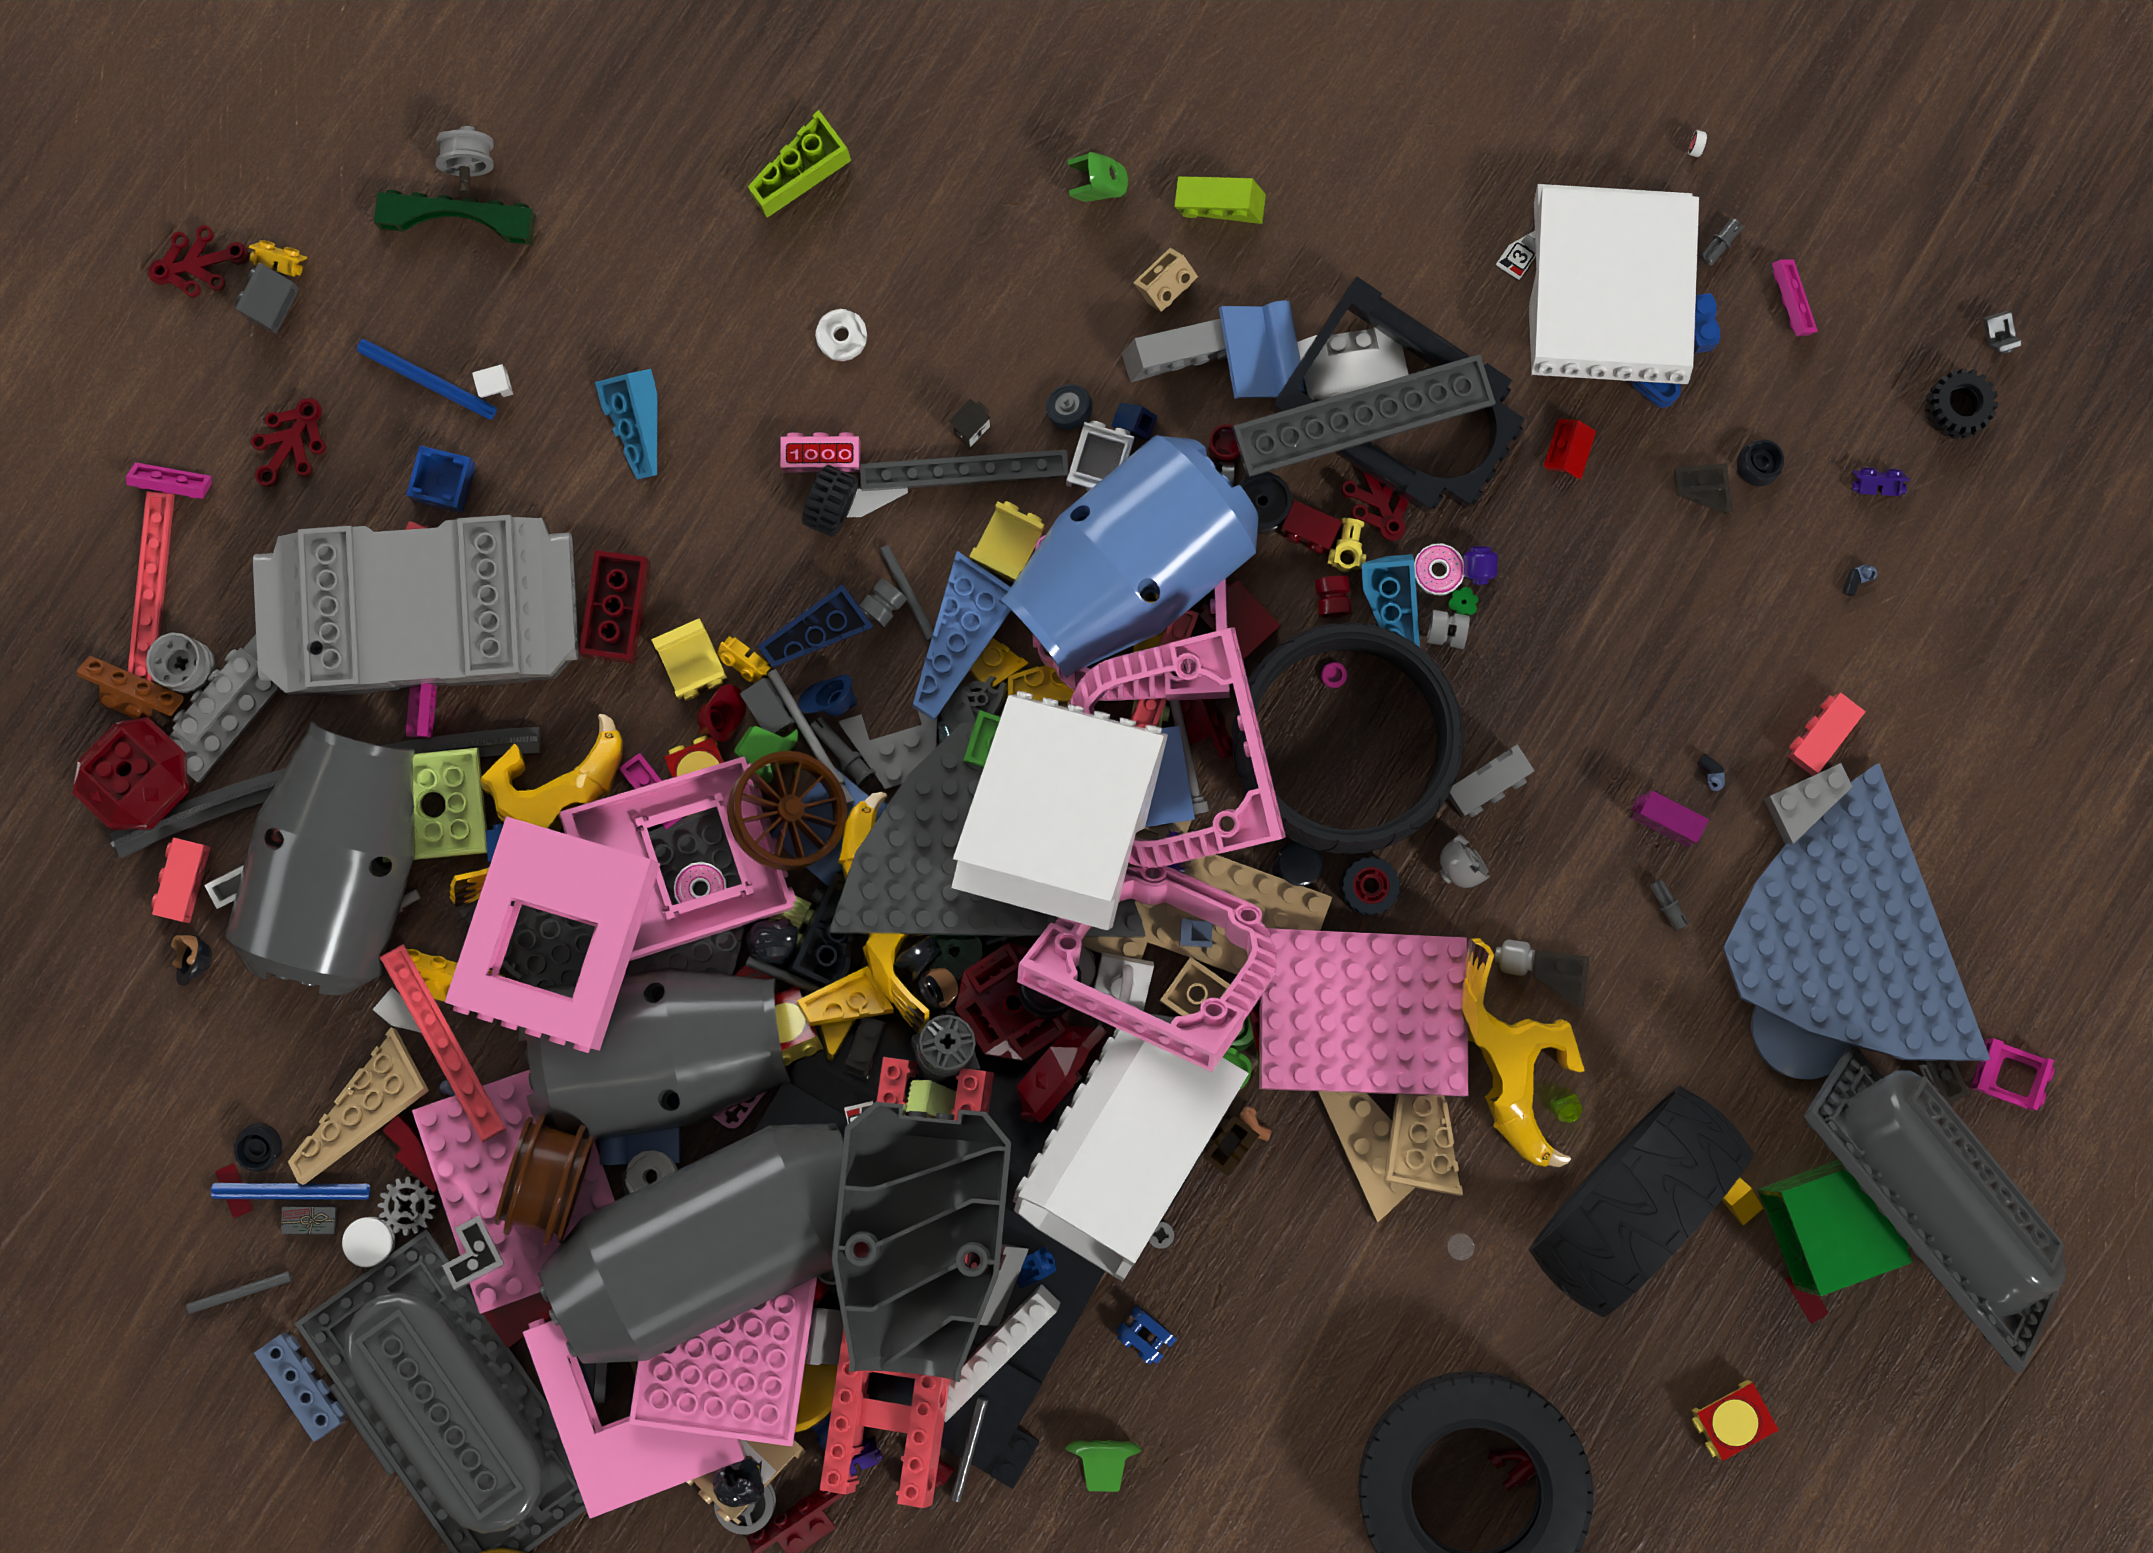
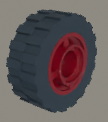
M1371 856L1360 858L1348 865L1345 872L1342 873V880L1339 886L1341 887V897L1344 898V903L1351 907V910L1359 912V914L1375 915L1388 910L1397 900L1396 897L1400 891L1398 874L1396 870L1394 871L1392 865L1386 863L1384 859ZM1366 879H1371L1375 882L1376 889L1373 893L1365 891L1364 882Z

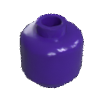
M1470 547V551L1464 554V576L1468 579H1473V584H1488V579H1493L1497 576L1498 556L1496 552L1491 551V547Z

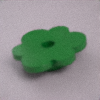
M1463 587L1460 591H1453V598L1448 603L1449 608L1456 611L1457 614L1473 615L1477 610L1475 604L1478 602V597L1473 595L1472 589Z

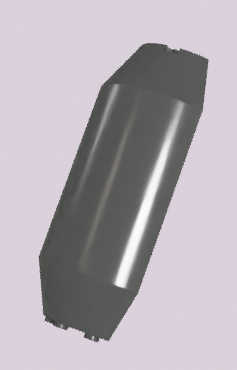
M836 1123L769 1125L583 1216L542 1265L540 1272H538V1276L543 1286L539 1287L540 1292L546 1302L550 1301L552 1310L549 1311L550 1317L555 1326L560 1324L569 1341L566 1343V1346L571 1356H578L583 1364L647 1361L833 1269L832 1252L844 1139Z

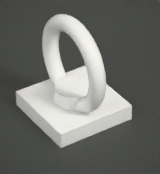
M1102 952L1094 989L1144 1011L1154 962Z

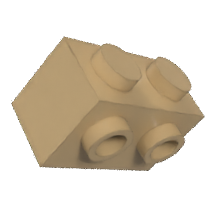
M1169 248L1133 283L1146 302L1162 312L1198 276L1184 255Z

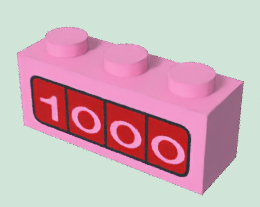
M819 432L813 433V437H803L802 433H788L787 437H781L780 468L783 473L820 472L826 465H831L845 472H860L861 442L859 436H854V433L849 432L839 433V436H829L828 433Z

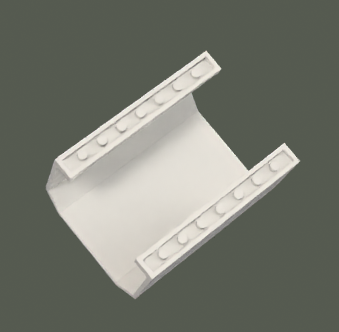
M1116 1028L1113 1037H1109L1104 1045L1100 1058L1095 1060L1091 1066L1085 1082L1080 1084L1074 1094L1071 1107H1066L1059 1119L1056 1130L1053 1129L1048 1136L1042 1154L1038 1153L1032 1162L1028 1177L1024 1176L1019 1183L1013 1202L1016 1203L1014 1211L1036 1229L1123 1282L1249 1073L1223 1057L1213 1072Z

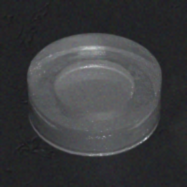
M1457 1233L1448 1239L1447 1251L1456 1260H1466L1474 1252V1243L1468 1235Z

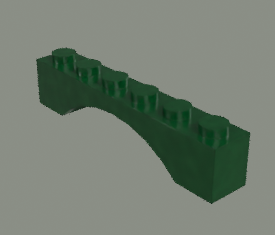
M386 190V193L377 192L374 223L381 230L405 232L415 225L431 219L459 217L487 226L507 243L532 245L536 215L532 208H529V205L523 203H514V206H507L495 200H490L488 203H478V200L473 198H463L462 201L453 200L452 197L446 195L430 198L426 194L417 192L411 193V196L401 195L402 193L396 190Z

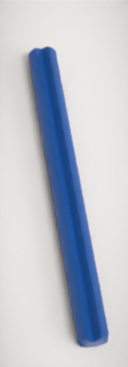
M365 339L359 342L356 350L360 354L489 420H492L496 415L497 408L494 405Z
M214 1183L211 1186V1197L213 1199L367 1200L370 1197L371 1189L369 1184Z

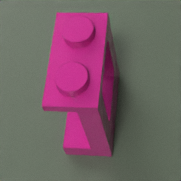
M1995 1038L1986 1039L1985 1046L1990 1059L1978 1062L1970 1089L2027 1110H2038L2039 1107H2042L2046 1099V1092H2044L2046 1084L2051 1081L2054 1075L2055 1068L2052 1067L2054 1060L2050 1058L2044 1059L2003 1044V1041ZM2004 1058L2013 1059L2036 1069V1076L2030 1094L2027 1097L1999 1088L1996 1085Z

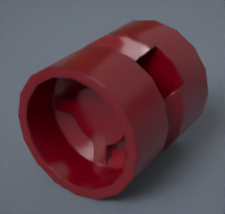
M1220 425L1210 435L1208 452L1210 457L1217 463L1219 461L1234 462L1240 455L1232 430L1233 425Z
M1329 576L1315 580L1316 595L1321 597L1317 605L1318 617L1332 618L1352 614L1351 601L1345 596L1350 592L1348 576Z

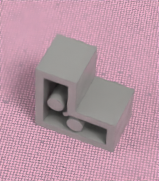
M480 1216L454 1228L467 1253L445 1263L442 1267L453 1289L457 1291L505 1265Z

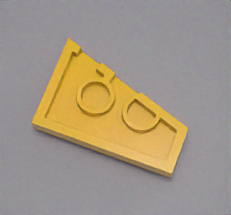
M868 966L797 1000V1006L809 1026L890 1014L894 1010L886 995L875 983Z

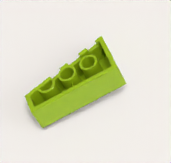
M819 109L812 116L813 119L806 127L803 126L797 132L795 139L788 146L785 145L780 151V155L772 163L770 162L748 186L753 200L766 218L851 161L847 147Z

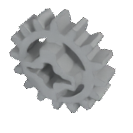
M406 1177L404 1183L401 1178L396 1179V1186L392 1184L386 1186L389 1193L380 1194L385 1201L378 1204V1207L384 1208V1212L379 1217H387L388 1220L385 1225L386 1227L394 1225V1233H398L403 1229V1235H409L411 1228L415 1234L419 1233L420 1225L428 1228L429 1224L426 1220L435 1219L436 1217L431 1213V1209L438 1208V1205L432 1204L431 1200L437 1196L436 1194L429 1195L428 1191L430 1189L427 1186L422 1187V1182L419 1179L413 1183L412 1177ZM412 1188L416 1191L411 1195H407L401 1189ZM392 1200L395 1202V1203H394V1211H393V1212H392V1210H391V1202H392ZM423 1200L425 1204L424 1212L421 1210V1202ZM404 1201L412 1202V1204L410 1205L412 1211H404L403 1208L406 1206ZM404 1217H409L414 1223L405 1224L400 1222V1220Z

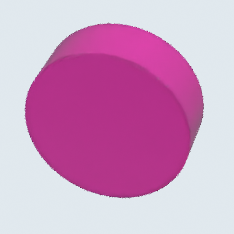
M1338 662L1327 663L1321 670V680L1330 688L1340 687L1347 679L1345 667Z

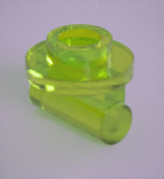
M1576 1094L1551 1103L1553 1111L1561 1122H1574L1583 1111V1107Z

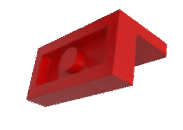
M1558 418L1543 467L1549 471L1566 472L1576 479H1581L1596 431L1580 420Z

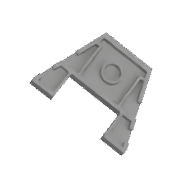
M918 711L922 725L869 740L862 714L841 720L839 723L869 767L876 771V777L886 790L900 786L908 774L937 747L938 716L932 721Z

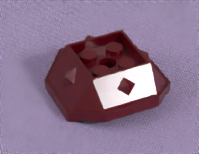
M148 717L115 722L78 760L72 794L111 830H152L189 792L187 753ZM131 767V772L124 776L125 770Z
M1006 943L962 972L954 1012L957 1017H960L971 1027L974 1032L976 1045L982 1055L1022 1062L1067 1030L1070 1006L1068 1011L1060 1017L1042 1019L1028 1013L1021 1005L1018 998V967L1020 961L1030 950L1028 948ZM1012 998L1017 1002L1018 1008L1016 1011L1007 1008L1006 999Z
M1100 1025L1097 1028L1068 1027L1017 1085L1023 1109L1020 1116L1027 1122H1034L1035 1120L1043 1122L1067 1093L1087 1073L1095 1060L1100 1058L1108 1038L1107 1031Z

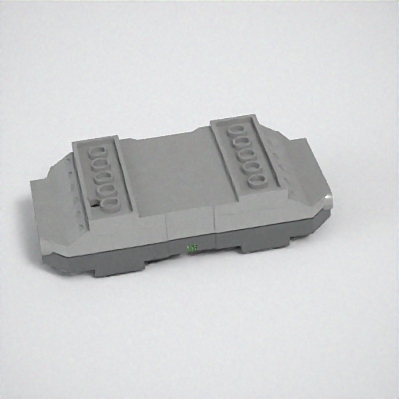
M511 515L457 518V520H445L438 528L373 532L366 526L298 529L296 533L278 536L273 553L254 554L253 556L259 679L261 682L273 681L285 693L293 697L369 694L376 691L421 687V684L425 683L435 686H484L556 679L572 660H578L579 617L578 600L575 593L571 533L551 534L548 525L542 518L512 517Z

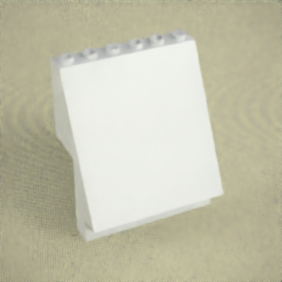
M1547 184L1537 185L1534 199L1537 270L1529 302L1531 375L1674 384L1689 383L1694 359L1699 197L1692 196V193Z
M1017 691V695H1008L953 857L958 862L951 888L1109 930L1113 927L1135 834L1144 829L1168 734L1161 733L1162 728L1146 725V728L1135 726L1136 721L1120 718L1119 722L1109 719L1110 714L1094 711V715L1084 713V708L1077 705L1069 704L1068 708L1058 706L1059 701L1043 698L1042 701L1032 699L1033 694Z

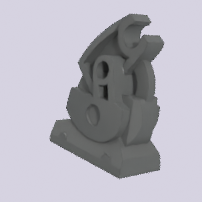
M990 676L986 682L973 681L969 684L958 686L941 710L948 734L953 732L961 723H975L980 710L997 716L1003 707L1007 684L1001 682L999 689L995 690L993 682L997 678ZM981 688L982 690L980 692H974L973 689Z

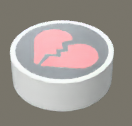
M1699 130L1694 132L1689 145V155L1694 157L1701 156L1707 140L1706 132Z

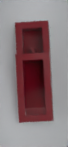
M396 1115L382 1130L402 1148L394 1157L432 1192H439L420 1134L403 1115Z

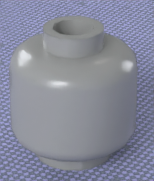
M1508 939L1504 941L1502 947H1497L1495 963H1499L1501 972L1523 976L1528 970L1531 971L1533 969L1535 950L1531 949L1528 942Z

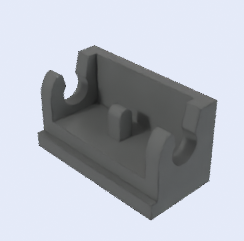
M762 678L740 693L762 729L778 735L796 724L769 678Z

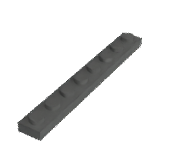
M1067 450L860 464L862 491L1063 478L1069 475Z

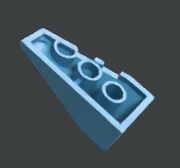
M651 369L595 382L601 408L605 415H610L615 425L612 430L615 436H620L625 446L623 453L636 479L657 475V391Z
M1413 554L1386 556L1361 563L1363 590L1379 627L1402 635L1420 648Z

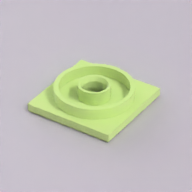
M479 748L414 754V860L487 853L485 831L487 830L483 786L480 783L482 775ZM429 792H437L445 800V810L439 817H429L422 810V799ZM383 857V863L391 862L388 858Z

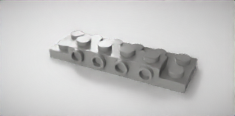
M256 634L244 649L240 648L238 651L233 649L226 656L225 662L227 664L221 671L215 670L207 680L210 684L204 691L200 689L192 696L190 701L193 704L187 711L181 710L173 719L176 724L172 727L174 731L169 737L187 753V774L198 783H201L280 690L273 681L261 682L259 679Z

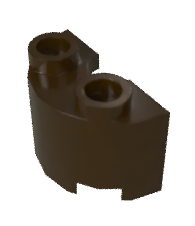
M1227 1115L1219 1125L1222 1131L1216 1138L1212 1135L1204 1147L1207 1152L1203 1158L1229 1177L1260 1134L1236 1116L1231 1117Z

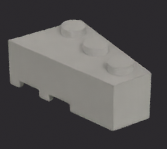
M1517 744L1453 785L1448 798L1461 818L1468 814L1471 819L1483 811L1481 805L1490 800L1493 805L1505 797L1503 791L1512 786L1513 790H1516L1526 784L1527 780L1525 777L1533 773L1534 769Z
M1840 763L1763 800L1784 843L1788 842L1789 845H1792L1853 786Z
M1007 1244L1001 1245L999 1276L979 1325L999 1326L1029 1250L1028 1248ZM969 1252L967 1266L971 1268L978 1267L980 1264L979 1255L975 1252Z

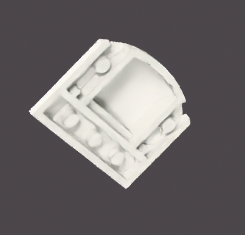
M1373 327V329L1331 335L1303 378L1307 396L1315 402V398L1324 400L1409 374L1402 346ZM1317 335L1297 342L1300 361Z

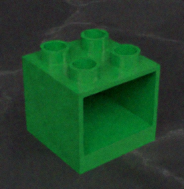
M1840 1160L1758 1189L1794 1287L1798 1291L1823 1296L1913 1263L1908 1248H1911L1910 1244L1905 1238L1898 1235L1891 1221L1879 1212L1876 1203L1861 1190L1858 1181L1843 1168Z

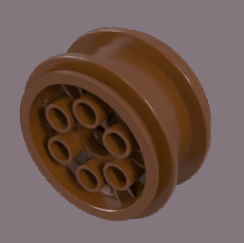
M542 1113L536 1124L533 1123V1117L530 1116L525 1122L503 1186L495 1216V1224L500 1225L501 1221H505L503 1230L505 1235L510 1234L514 1224L545 1233L543 1245L548 1247L553 1236L557 1237V1243H562L583 1182L595 1136L590 1135L589 1139H585L586 1126L584 1125L579 1127L576 1136L545 1127L547 1115Z

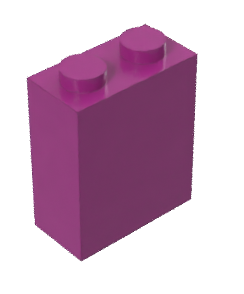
M1653 790L1642 794L1640 797L1637 796L1631 807V811L1634 812L1631 819L1686 847L1698 843L1709 819Z

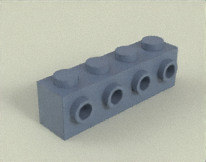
M286 1332L254 1352V1355L308 1435L315 1442L346 1421L343 1416L345 1411L339 1402H334L328 1394L330 1389L323 1379L319 1380L313 1372L315 1370L314 1364L308 1357H303L299 1351L300 1344L293 1335L289 1336Z

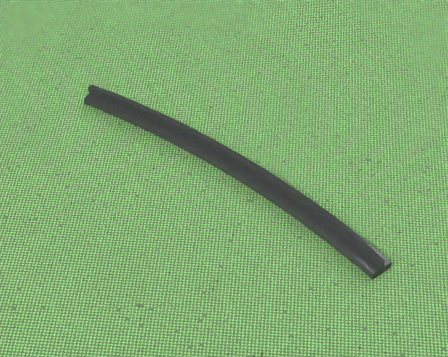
M540 727L458 733L382 745L396 749H415L414 754L479 748L480 758L503 756L516 744L522 755L541 754ZM285 768L238 782L177 804L152 830H116L110 833L112 839L110 843L112 847L116 848L119 857L124 858L197 826L264 804Z

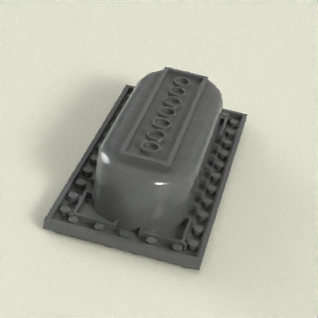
M1849 1046L1803 1115L1806 1118L1807 1124L1820 1135L1827 1149L1834 1152L1839 1158L1843 1168L1858 1181L1861 1190L1872 1198L1879 1212L1891 1221L1898 1235L1905 1238L1910 1244L1914 1254L1924 1261L1930 1269L1932 1276L1943 1284L1950 1298L1957 1302L1965 1311L1968 1320L1976 1324L1983 1333L1985 1340L1999 1352L2003 1362L2018 1374L2026 1369L2059 1293V1289L2064 1284L2066 1265L2063 1249L2065 1244L1926 1076L1921 1077L1912 1071L1901 1070L1882 1077L1858 1047Z
M426 1229L388 1256L382 1263L371 1268L293 1325L300 1331L452 1553H480L497 1548L515 1549L528 1553L583 1513L586 1507L547 1398L512 1348L506 1347L483 1313H479L473 1292L469 1286L466 1285L457 1291L453 1289L442 1265L451 1260L430 1230Z

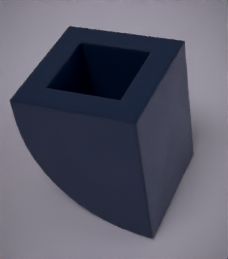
M1120 403L1111 427L1125 429L1130 432L1131 436L1149 440L1158 416L1143 406Z

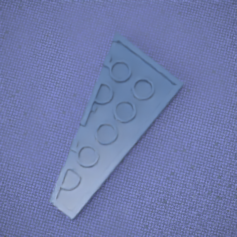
M958 551L954 558L912 704L913 708L932 721L939 715L1011 612L1006 605L1002 606L999 603V599L1007 594L1011 587Z

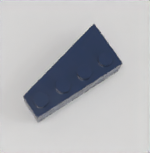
M842 584L757 647L772 668H775L873 628V625Z

